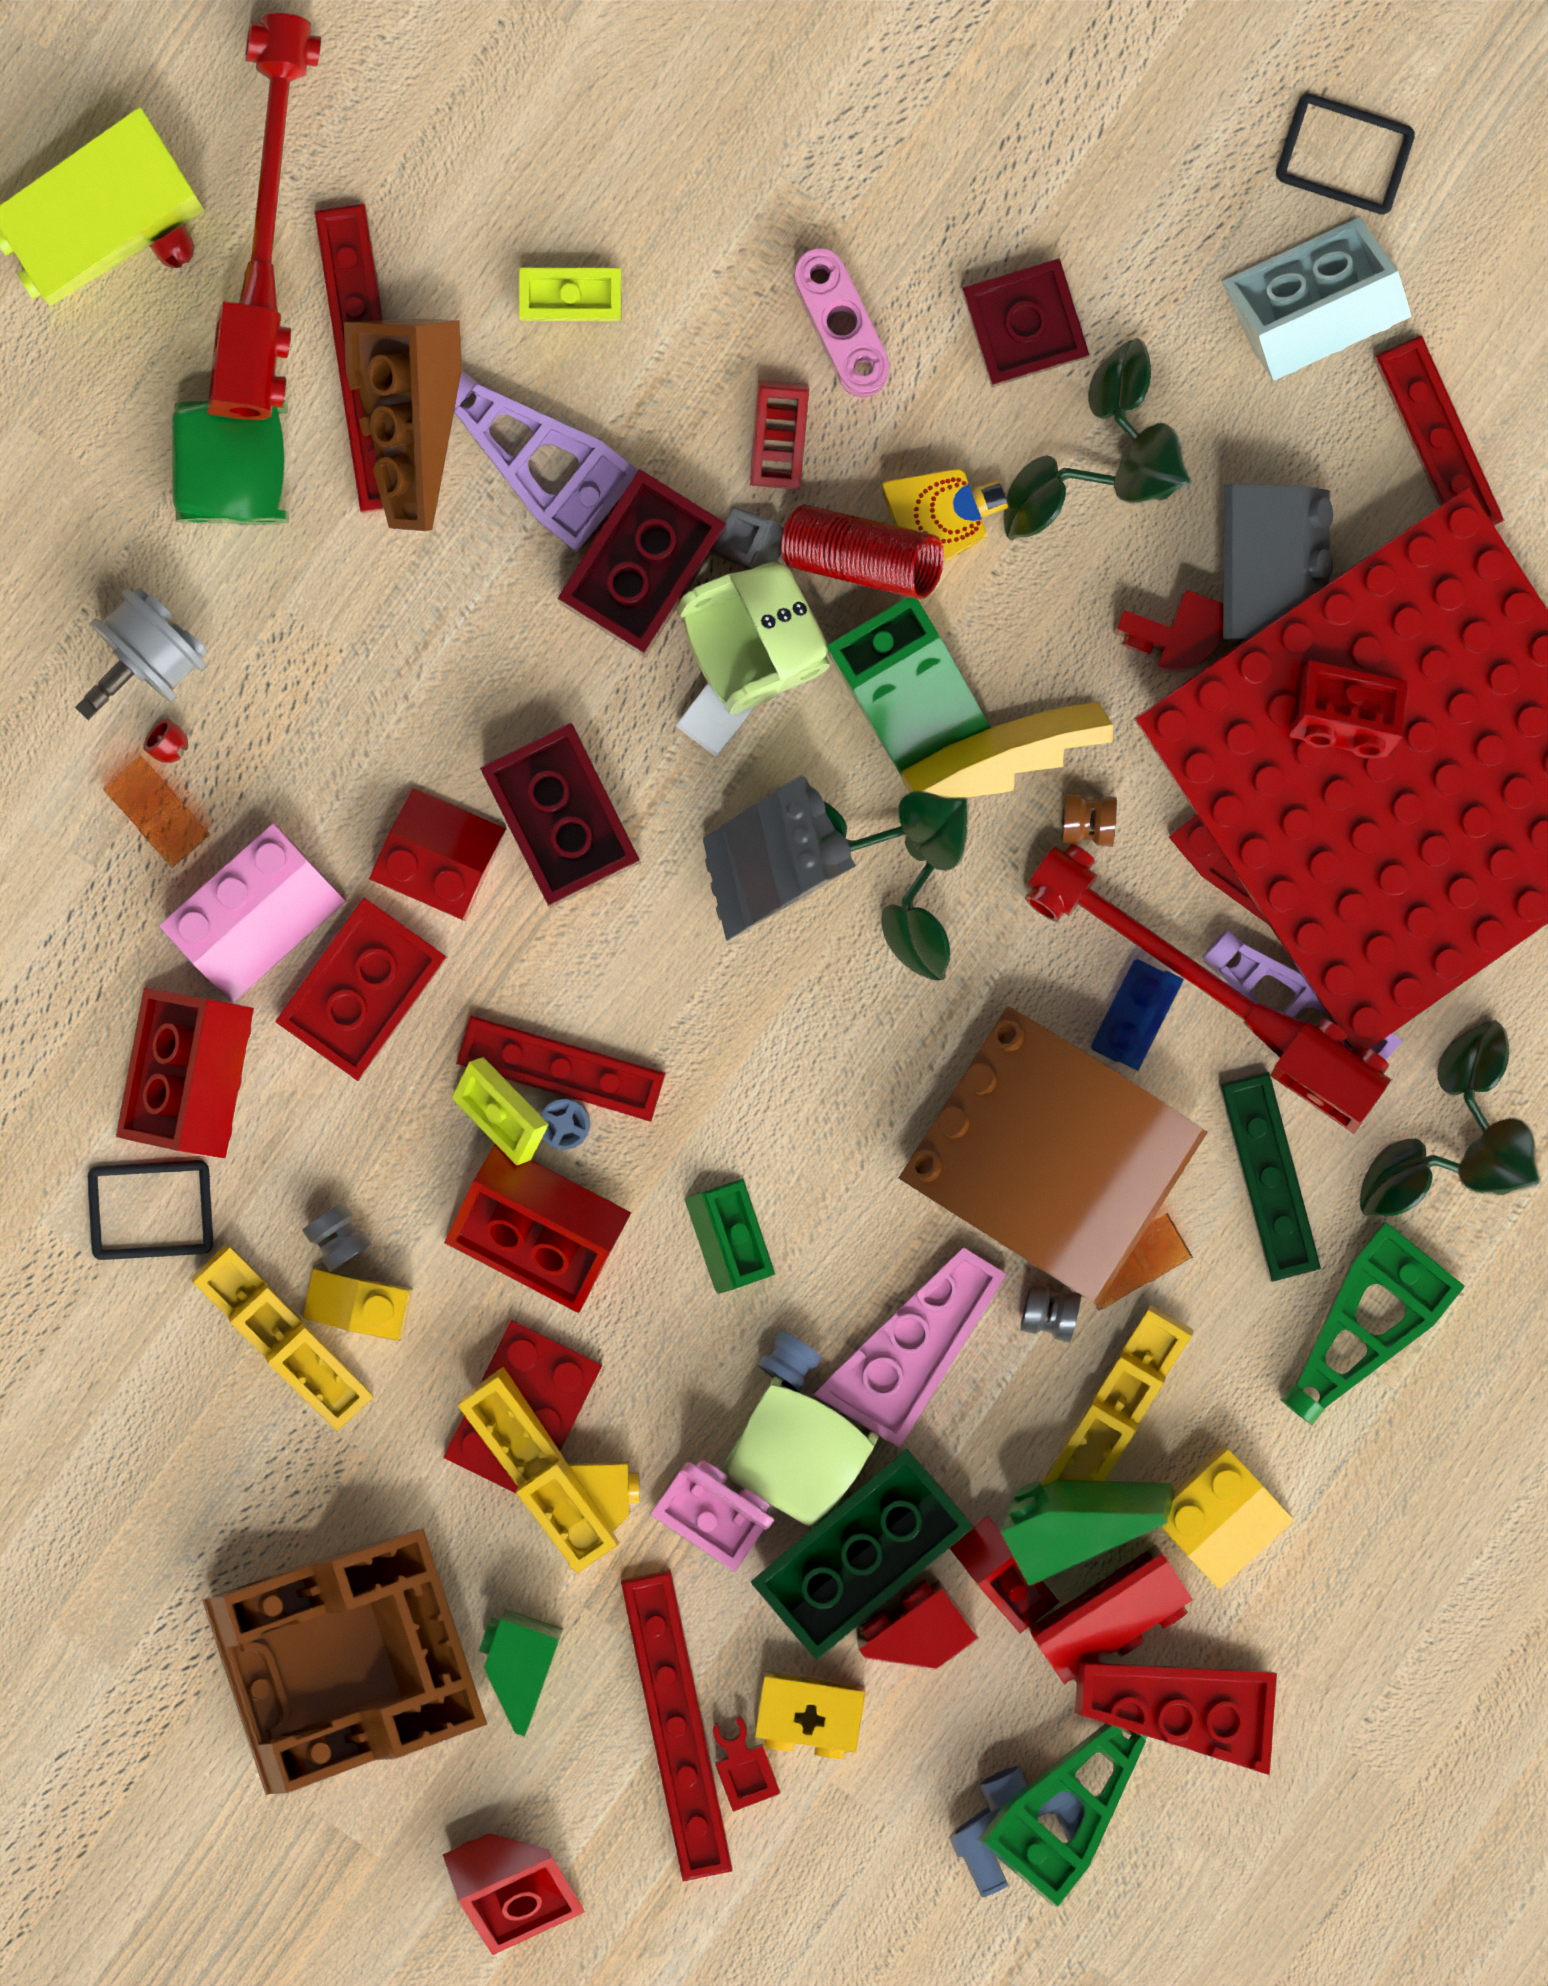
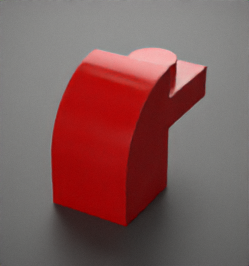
M1186 590L1182 594L1170 627L1124 610L1120 615L1114 634L1124 637L1121 645L1139 653L1150 655L1152 648L1160 650L1161 653L1154 670L1164 673L1185 672L1202 664L1214 653L1223 638L1224 603Z

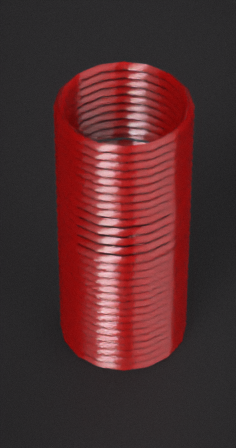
M807 504L798 506L790 514L785 523L781 538L782 558L785 564L792 569L841 581L844 580L853 584H860L919 600L927 598L935 590L943 570V545L939 537L934 534L931 535L930 533L858 516H850L849 514Z

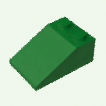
M1055 1480L1042 1486L1040 1481H1036L1022 1487L1013 1494L1014 1499L1011 1500L1001 1534L1026 1582L1030 1586L1167 1524L1175 1490L1171 1483Z

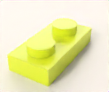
M519 268L520 321L621 322V268Z
M484 1057L468 1063L452 1099L516 1166L530 1161L549 1124Z

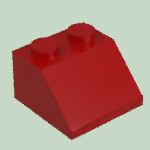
M413 788L389 831L369 879L466 922L507 829Z

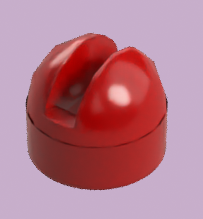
M184 225L149 245L156 258L164 266L170 268H180L183 263H189L195 249L192 237Z
M169 718L161 720L153 727L143 745L145 752L162 763L179 761L181 757L176 752L180 748L186 751L189 747L188 737L185 732Z

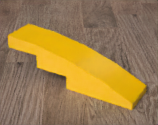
M1098 701L1047 710L994 726L951 744L903 770L902 782L909 793L924 791L944 797L965 798L1014 791V773L1063 767V755L1066 748L1112 743L1113 724Z
M229 1243L221 1248L191 1277L193 1284L228 1317L230 1323L265 1357L267 1363L336 1432L374 1398L373 1394Z
M1151 1304L1148 1306L1043 1480L1042 1486L1055 1480H1106L1137 1431L1141 1419L1164 1385L1166 1376L1191 1339L1193 1329Z

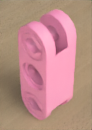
M818 248L810 250L801 256L796 264L794 283L797 294L843 388L856 397L866 398L874 396L883 389L888 378L889 361L884 347L838 255L827 249ZM821 271L826 273L829 279L825 283L817 284L813 282L811 276L813 273ZM835 312H848L854 317L856 327L850 334L844 336L836 335L828 328L827 320ZM863 362L869 364L873 371L867 376H861L855 372L854 368L857 364Z

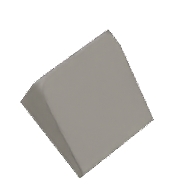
M733 507L726 521L727 530L713 550V553L749 570L772 561H778L781 554V538L784 528L771 520Z

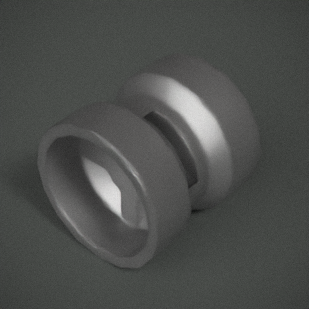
M344 1202L302 1229L309 1242L318 1244L322 1250V1261L330 1272L372 1245L363 1231L356 1230L351 1223L352 1214Z
M1031 1282L1023 1310L1020 1331L1032 1334L1045 1331L1051 1333L1054 1339L1070 1343L1082 1295L1068 1290L1061 1294L1051 1292L1047 1285ZM1050 1301L1052 1302L1049 1312L1048 1321L1046 1322L1045 1317L1048 1309V1304Z

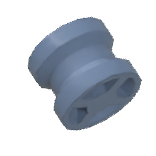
M570 1099L555 1100L548 1104L540 1115L549 1124L542 1138L553 1148L560 1150L573 1149L582 1144L589 1135L591 1127L590 1116L585 1107L577 1101Z
M780 1331L774 1339L776 1347L770 1355L762 1357L758 1366L772 1378L775 1375L782 1378V1385L800 1393L805 1385L804 1376L809 1369L818 1366L822 1357L797 1338L784 1331Z

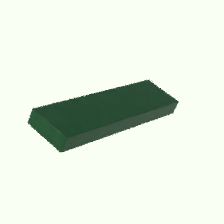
M1270 1072L1220 1084V1092L1270 1281L1274 1282L1320 1270V1262Z

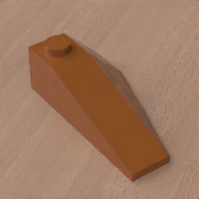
M397 319L344 322L346 375L350 389L359 390L366 416L359 419L363 436L371 435L378 461L374 465L373 472L388 526L392 529L430 531L433 529L462 372L459 320Z

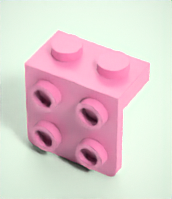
M702 1459L696 1466L687 1462L682 1466L650 1515L733 1572H736L764 1529H768L774 1521L773 1518L765 1514L770 1505L747 1489L741 1490L739 1494H736L724 1486L723 1483L728 1476Z

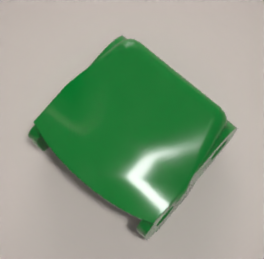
M284 400L282 408L272 406L271 416L261 420H247L207 414L208 401L175 403L172 416V477L175 521L180 523H229L237 525H280L289 523V513L286 510H278L282 496L285 470L284 439L279 414L288 413V403Z

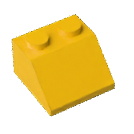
M1223 1445L1175 1489L1168 1523L1161 1526V1528L1211 1582L1220 1589L1284 1530L1293 1519L1235 1455Z

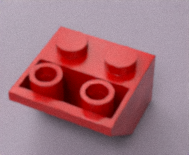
M924 1579L901 1596L903 1606L891 1615H888L883 1609L859 1627L862 1630L860 1632L862 1636L857 1639L858 1650L867 1659L938 1669L979 1638L975 1628L941 1581L938 1579L929 1585L926 1579Z

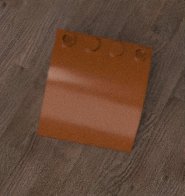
M1007 1005L898 1179L1099 1305L1208 1132L1105 1064Z
M424 1529L404 1533L331 1555L202 1600L266 1795L289 1793L375 1760L397 1759L487 1725Z

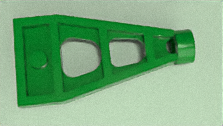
M1383 1222L1351 1261L1297 1381L1280 1400L1299 1417L1313 1425L1326 1407L1432 1328L1465 1286L1387 1222ZM1373 1284H1379L1405 1306L1403 1319L1388 1331L1379 1335L1367 1332L1358 1324L1356 1319V1309L1365 1290ZM1343 1330H1348L1366 1345L1367 1352L1348 1372L1340 1374L1327 1365L1325 1358L1337 1335ZM1306 1387H1313L1318 1391L1319 1400L1317 1402L1303 1391Z
M1105 1723L1011 1797L981 1834L978 1841L1050 1905L1059 1907L1090 1867L1148 1736L1123 1729L1131 1735L1127 1739L1121 1732L1122 1728ZM1102 1753L1113 1763V1772L1101 1793L1094 1796L1075 1779V1775L1094 1754ZM1061 1792L1071 1793L1082 1803L1084 1809L1083 1819L1072 1840L1062 1843L1038 1820L1040 1808Z

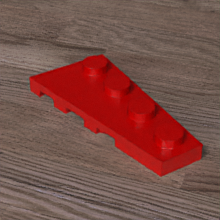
M1078 1662L1075 1714L1270 1775L1277 1673L1264 1670Z

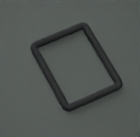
M1304 94L1298 102L1276 169V176L1282 183L1384 215L1390 212L1415 139V132L1408 125L1314 94ZM1308 104L1405 135L1383 204L1286 173Z
M204 1161L96 1166L88 1172L92 1254L96 1259L114 1260L198 1255L209 1253L212 1250L213 1227L209 1167ZM199 1170L203 1244L102 1250L98 1176Z

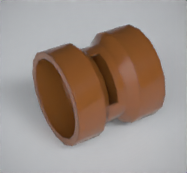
M1065 793L1062 843L1078 844L1081 840H1093L1097 846L1113 847L1117 797L1100 796L1097 800H1087L1082 794ZM1091 809H1094L1093 830L1089 831Z

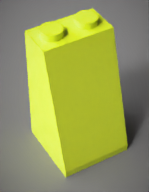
M139 107L0 205V248L6 257L15 252L24 267L22 271L17 273V276L31 298L34 300L41 295L46 303L52 306L203 213L205 209L144 111Z

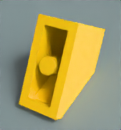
M313 1268L303 1319L351 1332L400 1341L404 1335L413 1288Z
M629 1461L568 1463L614 1532L630 1515V1504L640 1503L639 1473H629Z

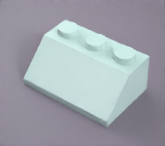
M1360 217L1222 281L1254 353L1273 381L1287 374L1294 373L1300 368L1330 354L1342 351L1360 340L1387 330L1393 325L1412 317L1398 270Z

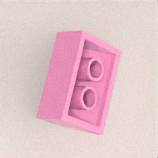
M273 823L161 923L159 927L190 962L234 1003L340 908L346 900L285 832Z

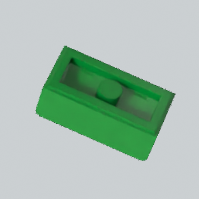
M743 1178L685 1198V1203L716 1293L734 1290L775 1275Z

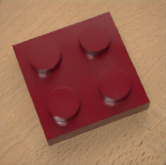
M1060 258L962 288V294L991 388L1089 358V351Z

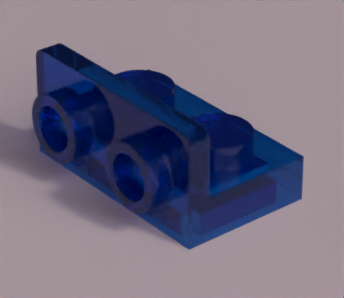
M1139 959L1134 960L1091 1043V1049L1133 1071H1139L1184 979L1167 970L1161 971Z

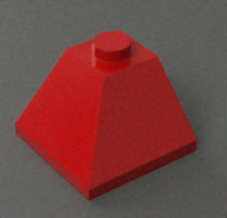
M488 1833L475 1840L467 1841L460 1847L443 1854L457 1899L492 1955L585 1913L583 1905L549 1849Z

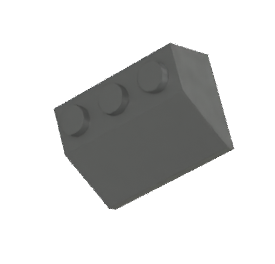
M1224 485L1223 639L1247 640L1329 583V578L1333 571V559L1330 553V525L1333 521V507L1330 502V490L1298 485Z

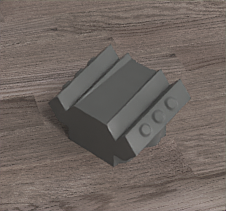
M803 775L777 789L775 793L757 802L723 824L719 829L703 837L707 856L705 863L707 871L711 873V890L713 896L717 899L716 912L718 919L722 921L726 941L805 898L856 866L851 858V851L847 840L841 833L835 830L825 812V805L821 795L809 785Z

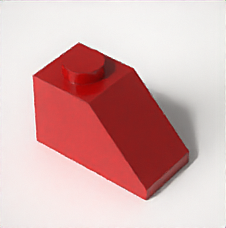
M987 1515L949 1549L980 1589L1021 1634L1058 1604L1059 1600L1043 1580L1030 1586L1028 1585L1001 1534L1000 1528Z

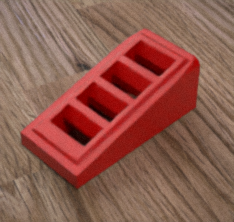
M758 380L750 486L801 489L810 390L808 384ZM768 398L797 400L796 409L767 407ZM766 419L795 421V430L765 428ZM764 440L794 442L793 451L763 449ZM762 460L792 463L791 472L762 470Z

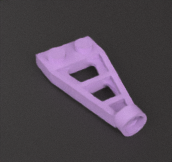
M462 370L454 415L456 414L534 518L578 554L617 505L638 470L601 440L479 385L477 381ZM474 393L476 395L474 405L470 408H462ZM507 414L528 426L533 432L532 438L516 456L507 454L490 435V426L500 415ZM543 445H554L575 455L579 462L578 470L557 494H548L543 491L529 472V459Z
M1229 929L1212 944L1201 958L1216 973L1218 972L1227 984L1256 1004L1258 1001L1253 996L1254 985L1263 976L1271 975L1287 985L1295 993V999L1284 1010V1014L1295 1017L1300 1010L1309 1007L1316 1008L1327 1014L1302 974L1244 945V942ZM1236 952H1239V964L1232 968L1226 967L1225 965ZM1392 1033L1370 1049L1386 1060L1401 1044L1402 1040ZM1344 1040L1342 1045L1351 1050L1346 1041Z

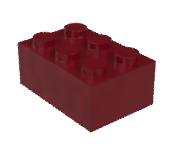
M639 468L558 596L559 604L646 658L676 611L682 597L686 595L727 530L726 523Z
M572 722L480 767L519 849L550 908L641 863Z

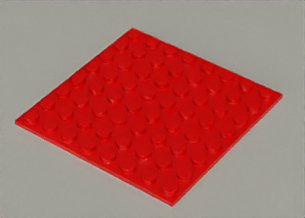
M1469 487L1464 488L1133 718L1332 1022L1346 1033L1347 1038L1345 1041L1351 1051L1358 1056L1364 1048L1370 1049L1548 924V609ZM1309 660L1407 682L1403 737L1387 757L1363 758L1351 750L1332 746L1326 748L1313 747L1308 745L1305 740L1289 736L1290 726L1299 715L1302 672Z

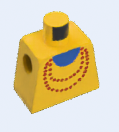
M954 469L882 483L881 491L893 524L938 536L943 545L944 564L986 540L987 533L982 521L983 517L1008 509L1007 500L999 480L971 489L964 469Z

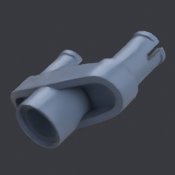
M1020 1766L1005 1769L980 1782L979 1787L988 1807L968 1819L949 1836L957 1857L964 1858L981 1897L997 1893L1008 1886L997 1857L980 1843L978 1838L1006 1802L1028 1785ZM1061 1792L1040 1808L1038 1818L1047 1813L1056 1814L1069 1842L1075 1836L1083 1819L1084 1809L1082 1803L1071 1793Z

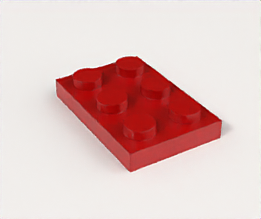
M363 898L275 1022L352 1078L360 1081L448 957L372 902Z
M511 1320L481 1382L504 1367L558 1450L561 1451L603 1364ZM464 1415L443 1458L516 1494L517 1484Z

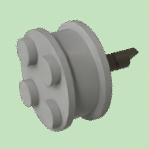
M125 587L120 592L124 599L120 605L104 621L95 618L90 623L99 636L114 650L112 653L119 661L98 681V685H94L84 695V698L75 707L88 721L109 700V696H113L133 675L140 681L145 680L171 703L176 698L173 689L193 669L202 672L207 667L206 663L202 660V657L208 652L207 649L187 630H182L176 623L170 626L167 621L173 615L154 596L148 595L141 588L133 592Z

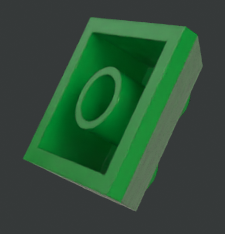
M505 1609L500 1620L491 1617L478 1652L488 1655L483 1668L514 1733L525 1737L563 1629Z

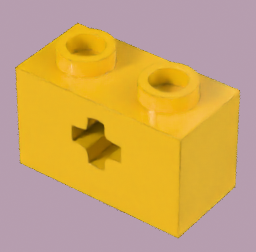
M764 1671L755 1737L765 1739L764 1747L780 1751H794L795 1744L814 1746L815 1755L832 1759H844L845 1751L857 1753L866 1694L865 1686ZM807 1705L816 1706L817 1715L824 1717V1721H814L812 1729L803 1728L802 1719L795 1717V1712L804 1713Z

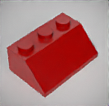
M144 987L116 1137L175 1151L226 1159L228 1144L232 1135V1123L238 1091L242 1082L241 1075L246 1048L251 1034L254 1008Z
M494 1144L473 1180L444 1243L579 1314L632 1212L533 1160L516 1166Z
M1155 1544L1028 1629L1064 1685L1072 1679L1077 1684L1078 1662L1099 1663L1115 1651L1120 1657L1130 1653L1145 1642L1142 1633L1159 1623L1162 1629H1165L1183 1618L1188 1613L1185 1605L1193 1601L1162 1551Z

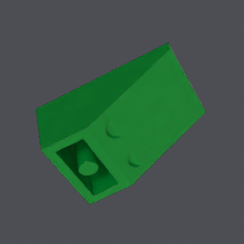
M905 598L826 646L829 658L901 777L903 770L941 749L991 728L944 642L917 598Z

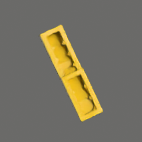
M504 1367L462 1396L457 1406L517 1484L516 1494L577 1574L619 1545L615 1534Z

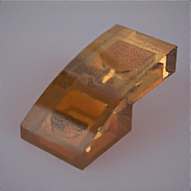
M141 754L103 787L106 794L134 823L138 831L172 868L211 835Z
M1168 1213L1151 1221L1099 1305L1094 1303L1098 1311L1105 1309L1141 1286L1156 1280L1193 1258Z

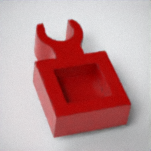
M740 1715L735 1716L740 1729L739 1734L735 1738H725L720 1733L718 1723L713 1725V1735L716 1742L728 1754V1757L715 1761V1766L733 1812L781 1794L763 1743L748 1749L745 1741L747 1727Z

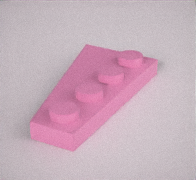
M962 1247L854 1352L813 1395L900 1448L1007 1274Z

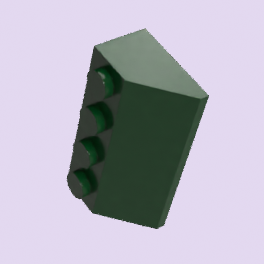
M906 1449L752 1579L750 1583L817 1661L974 1527L937 1481L913 1454Z

